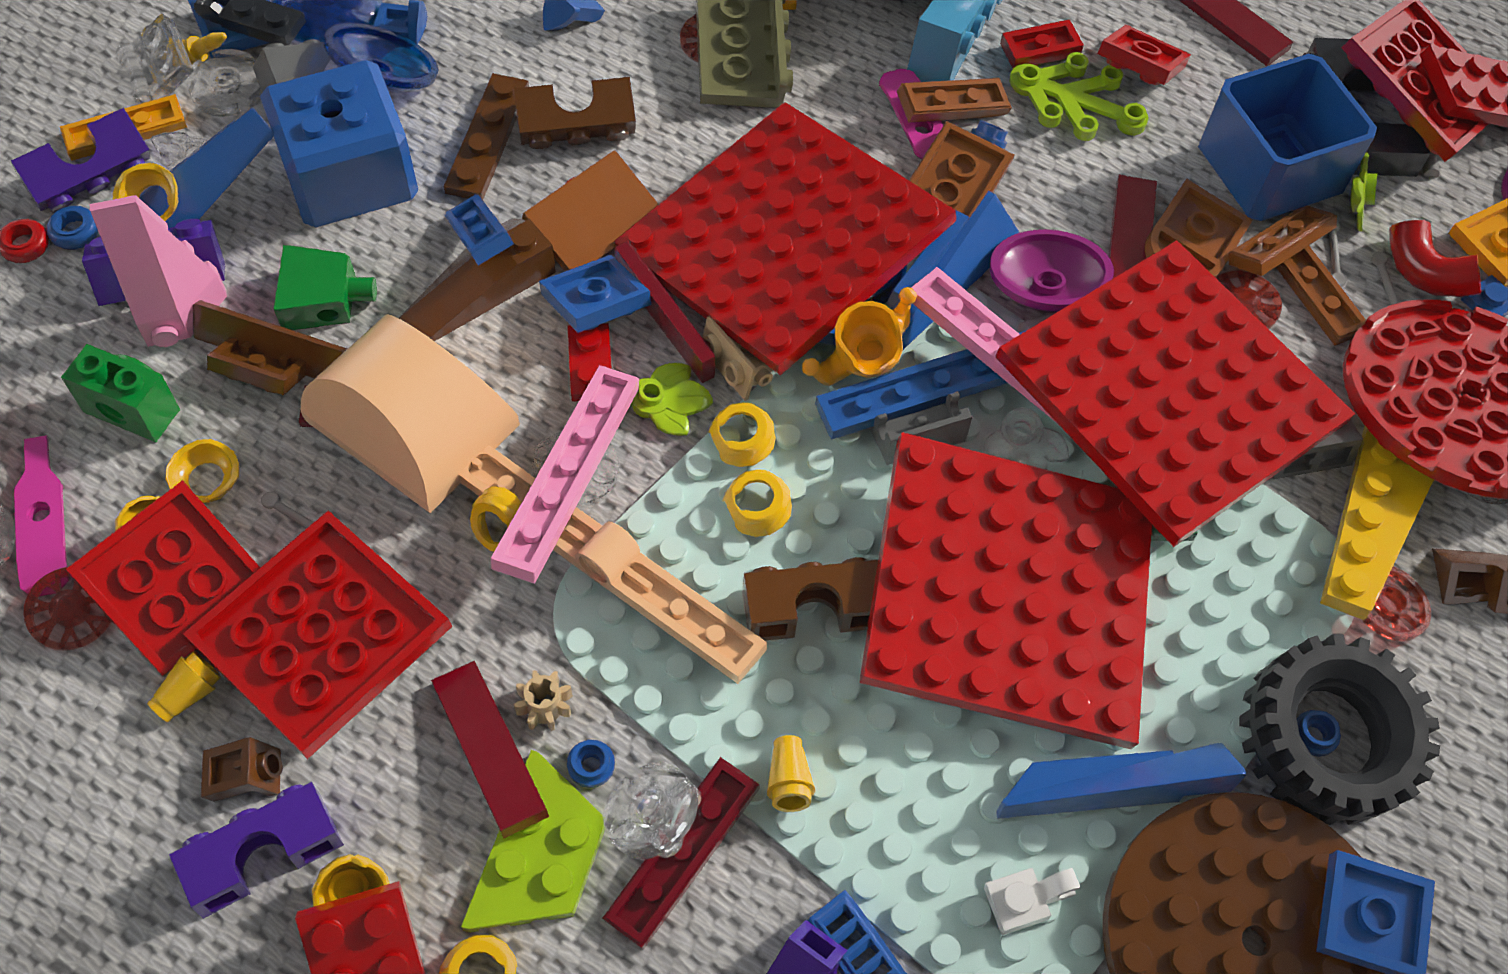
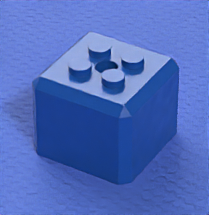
M1306 54L1225 79L1198 148L1247 217L1256 221H1263L1343 194L1374 139L1377 127L1325 60L1319 56Z
M368 60L267 86L260 95L304 224L315 228L410 201L418 192L406 134L378 64Z

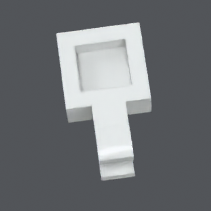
M1029 868L986 882L984 886L1002 935L1049 920L1052 915L1047 904L1076 895L1075 890L1080 889L1073 868L1055 873L1039 882L1033 868Z

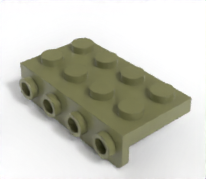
M696 0L700 104L778 108L783 104L785 94L791 93L793 87V70L787 69V63H789L791 56V41L785 39L784 33H787L789 25L788 10H783L782 6L786 0Z

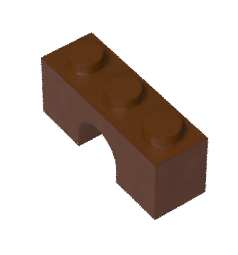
M630 77L592 80V101L586 109L579 112L566 111L557 104L554 97L553 84L514 88L521 145L529 144V147L532 149H545L552 146L554 141L568 140L570 145H583L589 143L593 137L606 136L608 141L627 139L629 134L635 133L636 130Z
M855 557L838 564L822 565L819 562H807L799 565L797 568L779 570L775 567L765 566L757 568L752 572L744 573L742 595L747 629L764 641L795 638L798 621L796 610L806 603L819 602L827 605L834 611L837 616L840 633L867 630L878 560L867 561L865 558Z

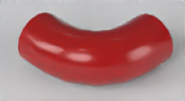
M1408 220L1389 227L1390 250L1396 269L1413 287L1434 296L1464 297L1481 294L1477 254L1461 257H1445L1440 255L1434 249L1431 223L1429 221Z

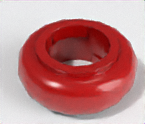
M18 219L9 222L0 230V255L7 261L28 263L39 258L48 248L49 238L47 230L35 220ZM32 235L26 243L12 245L18 237Z

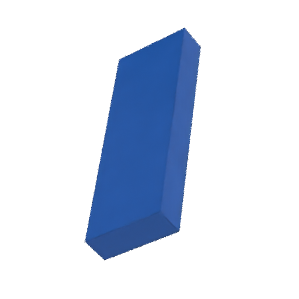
M475 194L444 214L477 265L482 264L514 244L507 231L479 195Z

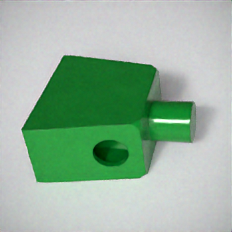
M283 245L274 303V312L281 327L290 330H300L350 323L352 302H376L377 283L375 277H356L350 256L347 254Z

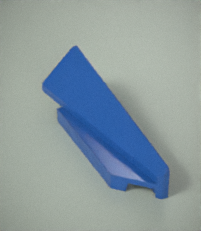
M253 107L237 120L225 126L169 171L174 175L177 183L179 202L175 212L165 221L168 228L175 227L177 223L183 220L200 219L273 138L272 129ZM150 186L140 194L139 199L158 216L163 215L169 207L167 194L160 186Z
M988 191L970 218L956 210V222L923 250L893 289L886 303L891 307V310L900 302L898 295L901 289L913 287L936 267L965 290L990 268L992 253L998 244L1006 238L1020 233L996 194ZM911 304L910 324L902 334L903 350L933 322L932 319L913 304Z
M1214 743L1176 754L1173 753V750L1032 762L1006 798L1002 800L996 814L997 819L1176 803L1184 796L1231 792L1245 778L1246 771L1223 743Z

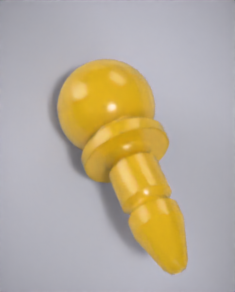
M216 32L202 38L190 36L186 39L177 40L169 49L170 61L178 69L191 70L208 58V52L219 48L226 40L227 35L223 32Z

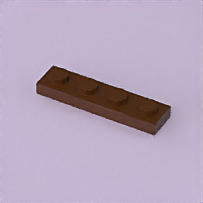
M492 73L443 186L445 194L467 199L476 194L482 200L484 199L517 120L514 88L529 87L528 80Z

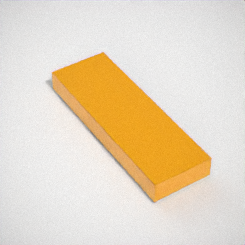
M176 94L124 108L143 140L188 128ZM113 112L60 126L71 161L94 155L96 146L89 137L87 124Z

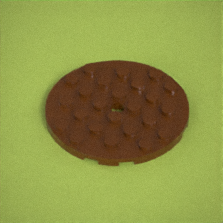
M1243 792L1215 793L1189 799L1168 809L1144 827L1128 844V848L1120 859L1117 869L1111 875L1105 895L1102 930L1104 953L1109 974H1385L1316 952L1329 854L1340 850L1358 857L1361 856L1330 826L1312 814L1284 801ZM1251 928V930L1260 935L1263 942H1266V947H1264L1261 956L1252 955L1243 946L1242 934L1245 929Z

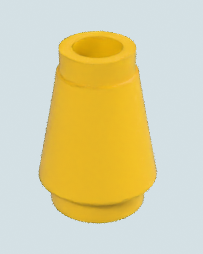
M193 651L186 659L182 656L153 697L147 702V705L160 718L169 722L174 716L179 715L216 689L214 684L221 678V675L203 657Z
M794 735L780 736L773 742L774 749L772 752L767 796L772 800V806L779 811H801L811 805V797L815 794V787L804 748L802 747V740Z

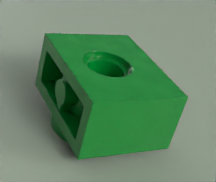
M86 344L61 376L84 413L155 443L180 411L162 374L155 372L143 362L127 355H113Z

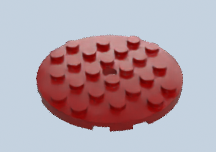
M1424 299L1392 304L1378 310L1367 318L1364 325L1356 331L1350 341L1343 361V378L1349 400L1356 414L1377 439L1380 446L1389 450L1413 469L1442 484L1471 494L1497 499H1508V326H1506L1508 318L1479 307H1475L1473 312L1452 308L1451 301Z

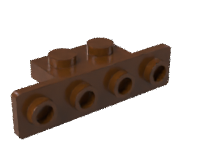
M202 300L193 304L194 338L218 346L207 355V370L224 375L231 380L242 381L263 388L270 393L285 395L305 376L315 379L347 350L345 347Z

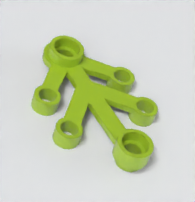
M1074 52L1067 56L1065 63L1045 68H1039L1033 64H1021L1011 71L1009 78L1011 87L1018 94L1029 96L1039 114L1038 121L1044 127L1054 128L1058 126L1064 110L1074 127V136L1081 141H1090L1095 137L1099 124L1096 118L1084 114L1082 110L1084 108L1116 120L1117 128L1126 135H1139L1146 128L1149 117L1145 107L1141 104L1129 103L1123 107L1090 95V93L1102 90H1117L1121 85L1124 75L1121 69L1107 65L1102 69L1099 76L1067 84L1055 82L1054 80L1068 76L1080 78L1085 75L1089 60L1084 54ZM1046 94L1057 98L1060 105L1055 102H1049Z

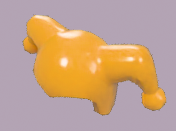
M910 287L901 289L898 295L900 302L892 310L886 305L874 301L858 302L848 307L839 316L835 326L836 348L833 354L821 363L814 358L805 359L802 363L803 373L809 377L813 376L823 385L831 386L851 374L871 378L890 372L901 357L903 351L902 334L910 324L911 304L915 302L917 293Z

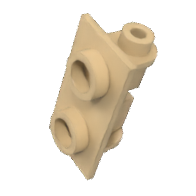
M707 317L702 338L715 354L716 368L725 377L727 383L733 386L744 401L749 399L752 386L759 384L763 387L772 381V369L731 339L713 319Z

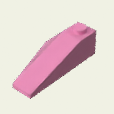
M136 195L89 204L90 212L134 321L147 346L169 347L176 344L178 340L191 338L193 335V304L202 300L219 306L227 297L225 286L217 268L211 262H203L194 254V247L186 240L180 241L169 232L167 223Z

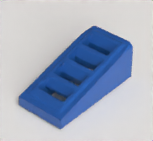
M846 890L842 891L807 920L838 944L856 930L862 936L859 941L847 949L846 954L839 963L837 970L841 974H871L882 964L889 970L886 974H907ZM844 914L849 921L831 935L826 927ZM871 947L875 955L855 970L851 962Z

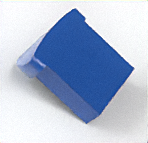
M409 0L407 6L381 2L372 28L374 37L409 41L411 45H418L427 23L425 3L420 0Z
M545 0L543 6V28L545 31H557L567 27L574 20L596 22L602 18L605 10L596 0Z

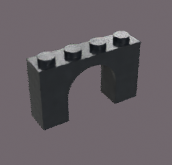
M1314 38L1308 52L1303 54L1322 57L1348 91H1375L1373 82L1362 70L1355 68L1349 62L1347 54L1341 48L1350 39ZM1373 121L1377 129L1374 139L1366 151L1369 155L1367 174L1417 177L1430 156V150L1426 147L1422 136L1407 124L1378 123ZM1360 164L1356 169L1354 175H1359Z

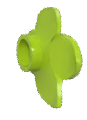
M1368 152L1365 153L1360 162L1359 176L1352 177L1351 209L1352 212H1357L1356 226L1358 231H1362L1364 205H1375L1377 174H1367Z
M674 362L657 367L650 378L639 379V390L631 403V407L640 417L651 418L658 430L669 435L686 436L689 433V420L687 416L709 408L713 404V397L703 385L689 380L691 376V367L689 365ZM645 393H651L656 395L657 397L650 398L647 397Z

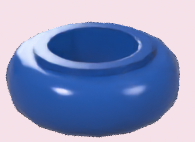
M72 205L56 211L49 218L46 226L48 238L53 244L67 250L85 247V244H89L98 234V229L90 210L83 206ZM71 222H82L80 227L73 231H63L66 225Z

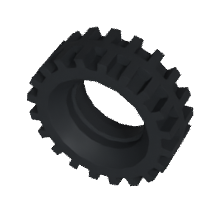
M1333 633L1323 641H1320L1318 635L1308 638L1298 646H1293L1260 670L1253 678L1257 683L1245 691L1242 701L1250 704V709L1239 716V726L1251 729L1252 737L1242 742L1244 753L1256 752L1261 765L1252 771L1257 779L1268 775L1275 783L1276 787L1270 793L1272 797L1278 800L1288 796L1296 801V807L1310 814L1313 812L1319 813V819L1327 825L1340 820H1346L1347 825L1395 809L1400 804L1413 799L1420 793L1416 786L1429 781L1434 773V770L1425 765L1426 762L1438 757L1440 754V745L1429 742V734L1440 729L1438 718L1426 717L1423 706L1432 700L1427 691L1418 694L1415 692L1409 682L1417 675L1410 667L1399 672L1391 664L1395 654L1388 649L1374 654L1369 651L1370 640L1359 637L1348 645L1345 644L1344 634ZM1313 691H1327L1342 697L1358 711L1367 726L1371 743L1369 759L1361 770L1355 773H1339L1326 768L1309 753L1299 735L1296 720L1298 705L1307 694Z

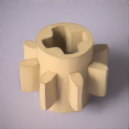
M534 670L532 671V678L526 685L516 684L517 694L523 699L514 704L516 715L529 714L527 722L530 730H533L540 723L547 724L548 728L553 731L555 730L554 721L560 715L563 717L571 716L570 706L563 701L573 697L570 685L559 687L557 671L547 676L539 675ZM547 694L551 695L552 701L544 699ZM535 698L543 700L540 705L535 703Z

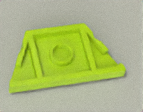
M530 751L525 765L547 808L549 817L504 839L499 830L461 925L463 931L472 933L478 932L479 929L504 925H523L535 920L573 917L606 829L607 819L537 751Z

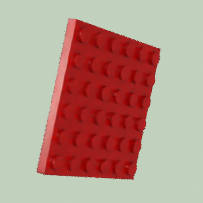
M784 102L618 237L614 244L618 246L626 241L630 243L664 288L705 319L707 317L713 319L731 339L781 376L835 328L839 316L848 307L858 302H865L956 222V210Z
M1177 240L999 347L995 356L1173 547L1339 430L1356 414Z
M901 432L896 443L859 683L1130 750L1139 744L1152 523L1119 488Z

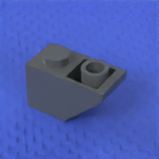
M312 39L296 45L284 46L282 43H273L262 48L253 65V70L262 93L267 86L323 72L337 49L335 41L320 42L319 40Z

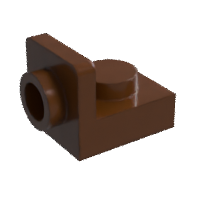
M248 737L204 750L201 798L215 802L251 791L267 796L279 794L280 775L283 770L280 748Z

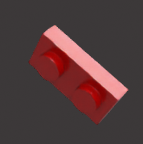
M1070 19L1002 33L1000 45L1012 68L1021 64L1039 65L1067 59V56L1071 53H1082L1084 47Z
M602 323L594 329L584 330L579 333L571 325H567L572 402L580 401L599 365L612 369L609 323Z

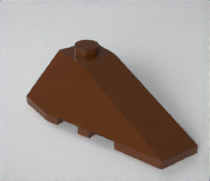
M511 218L501 225L509 234L514 243L513 245L480 265H477L469 251L465 249L399 319L416 328L435 342L556 273L553 245L530 219Z

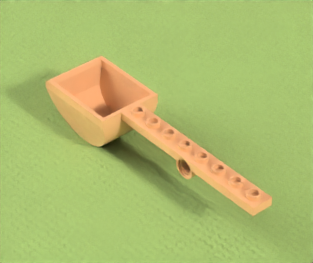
M386 314L310 382L303 391L301 413L311 426L429 513L460 483L478 496L482 495L484 490L491 486L504 487L523 502L536 479L495 450L520 425L516 412L489 385L452 354L422 332L395 316ZM577 507L574 509L553 550L739 684L766 652L767 642L640 553L637 542L622 527L610 521L602 526Z

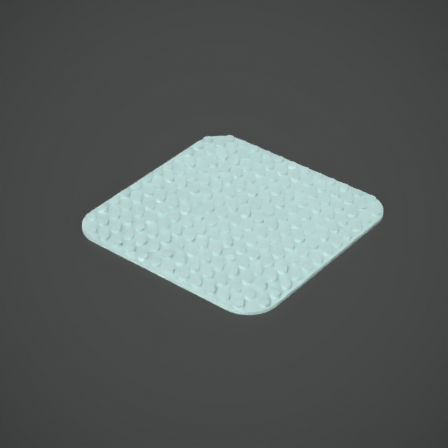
M902 268L866 301L878 302L891 308L886 303L893 289L910 268ZM973 285L966 290L1019 333L1018 326L1024 320ZM933 321L902 351L899 362L888 373L967 348ZM818 342L781 376L773 370L771 372L773 379L768 385L761 387L758 384L750 392L749 399L746 401L743 399L740 402L752 403L766 411L774 423L776 440L774 449L767 458L753 466L737 467L726 464L720 459L719 451L712 440L711 434L707 433L615 522V524L622 527L634 538L640 548V553L746 628L742 595L744 573H749L765 566L775 567L779 570L797 568L799 565L807 562H819L822 565L842 563L847 559L862 557L867 559V561L878 560L893 464L886 465L871 432V427L831 440L815 406L816 396L876 377L865 378L851 374L834 385L826 386L813 376L809 377L802 371V363L805 359L814 358L821 363L833 354L836 345ZM1009 383L960 398L958 401L959 410L968 407L972 420L966 441L954 446L1118 488L1055 421ZM735 415L720 427V434L725 441L743 442L751 439L756 434L758 426L756 421L748 415ZM746 471H769L781 478L790 490L791 516L782 528L771 535L754 537L739 532L735 527V522L728 511L725 501H723L725 492L731 483ZM750 483L739 494L735 495V502L742 511H762L773 502L774 493L764 483ZM1264 484L1175 547L1152 525L1139 744L1130 750L861 684L859 680L867 630L840 633L837 616L834 611L827 605L819 602L806 603L796 610L798 621L795 638L766 641V652L739 684L573 564L565 573L558 587L553 611L554 629L559 646L571 666L584 679L703 780L718 759L722 757L759 783V791L746 807L743 814L836 894L839 895L842 891L846 890L870 923L930 974H1093L1105 959L1102 935L1105 895L1111 875L1117 869L1120 859L1128 848V844L1144 827L1168 809L1189 799L1208 794L1184 796L1176 803L997 819L996 811L1002 800L1006 798L1032 762L1173 750V753L1176 754L1214 743H1223L1245 769L1256 752L1244 753L1242 742L1252 736L1250 728L1239 726V716L1250 709V704L1242 700L1245 691L1257 683L1253 678L1273 660L1308 638L1318 635L1320 641H1323L1333 633L1345 634L1354 616L1320 604L1336 537L1315 519ZM784 735H794L801 738L802 747L804 748L815 787V794L811 797V805L797 812H783L775 809L772 806V800L767 796L772 752L774 749L773 742L776 738ZM1029 868H1033L1039 882L1055 873L1073 868L1080 889L1075 890L1076 895L1047 904L1052 915L1049 920L1005 935L1001 934L984 890L986 882Z

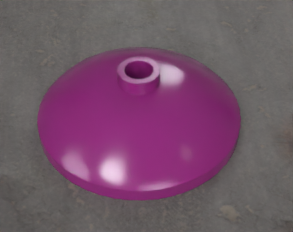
M1039 229L1014 234L998 244L992 253L990 262L991 277L996 286L1007 297L1024 307L1050 313H1057L1110 281L1114 276L1113 264L1108 255L1099 246L1079 235L1059 230Z

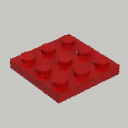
M182 480L66 568V572L163 677L172 670L181 656L187 658L193 651L197 650L183 633L261 567Z

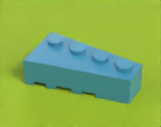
M933 0L919 19L907 70L913 71L921 82L954 80L975 39L980 36L985 20L990 21L996 4L1000 5L1002 0Z

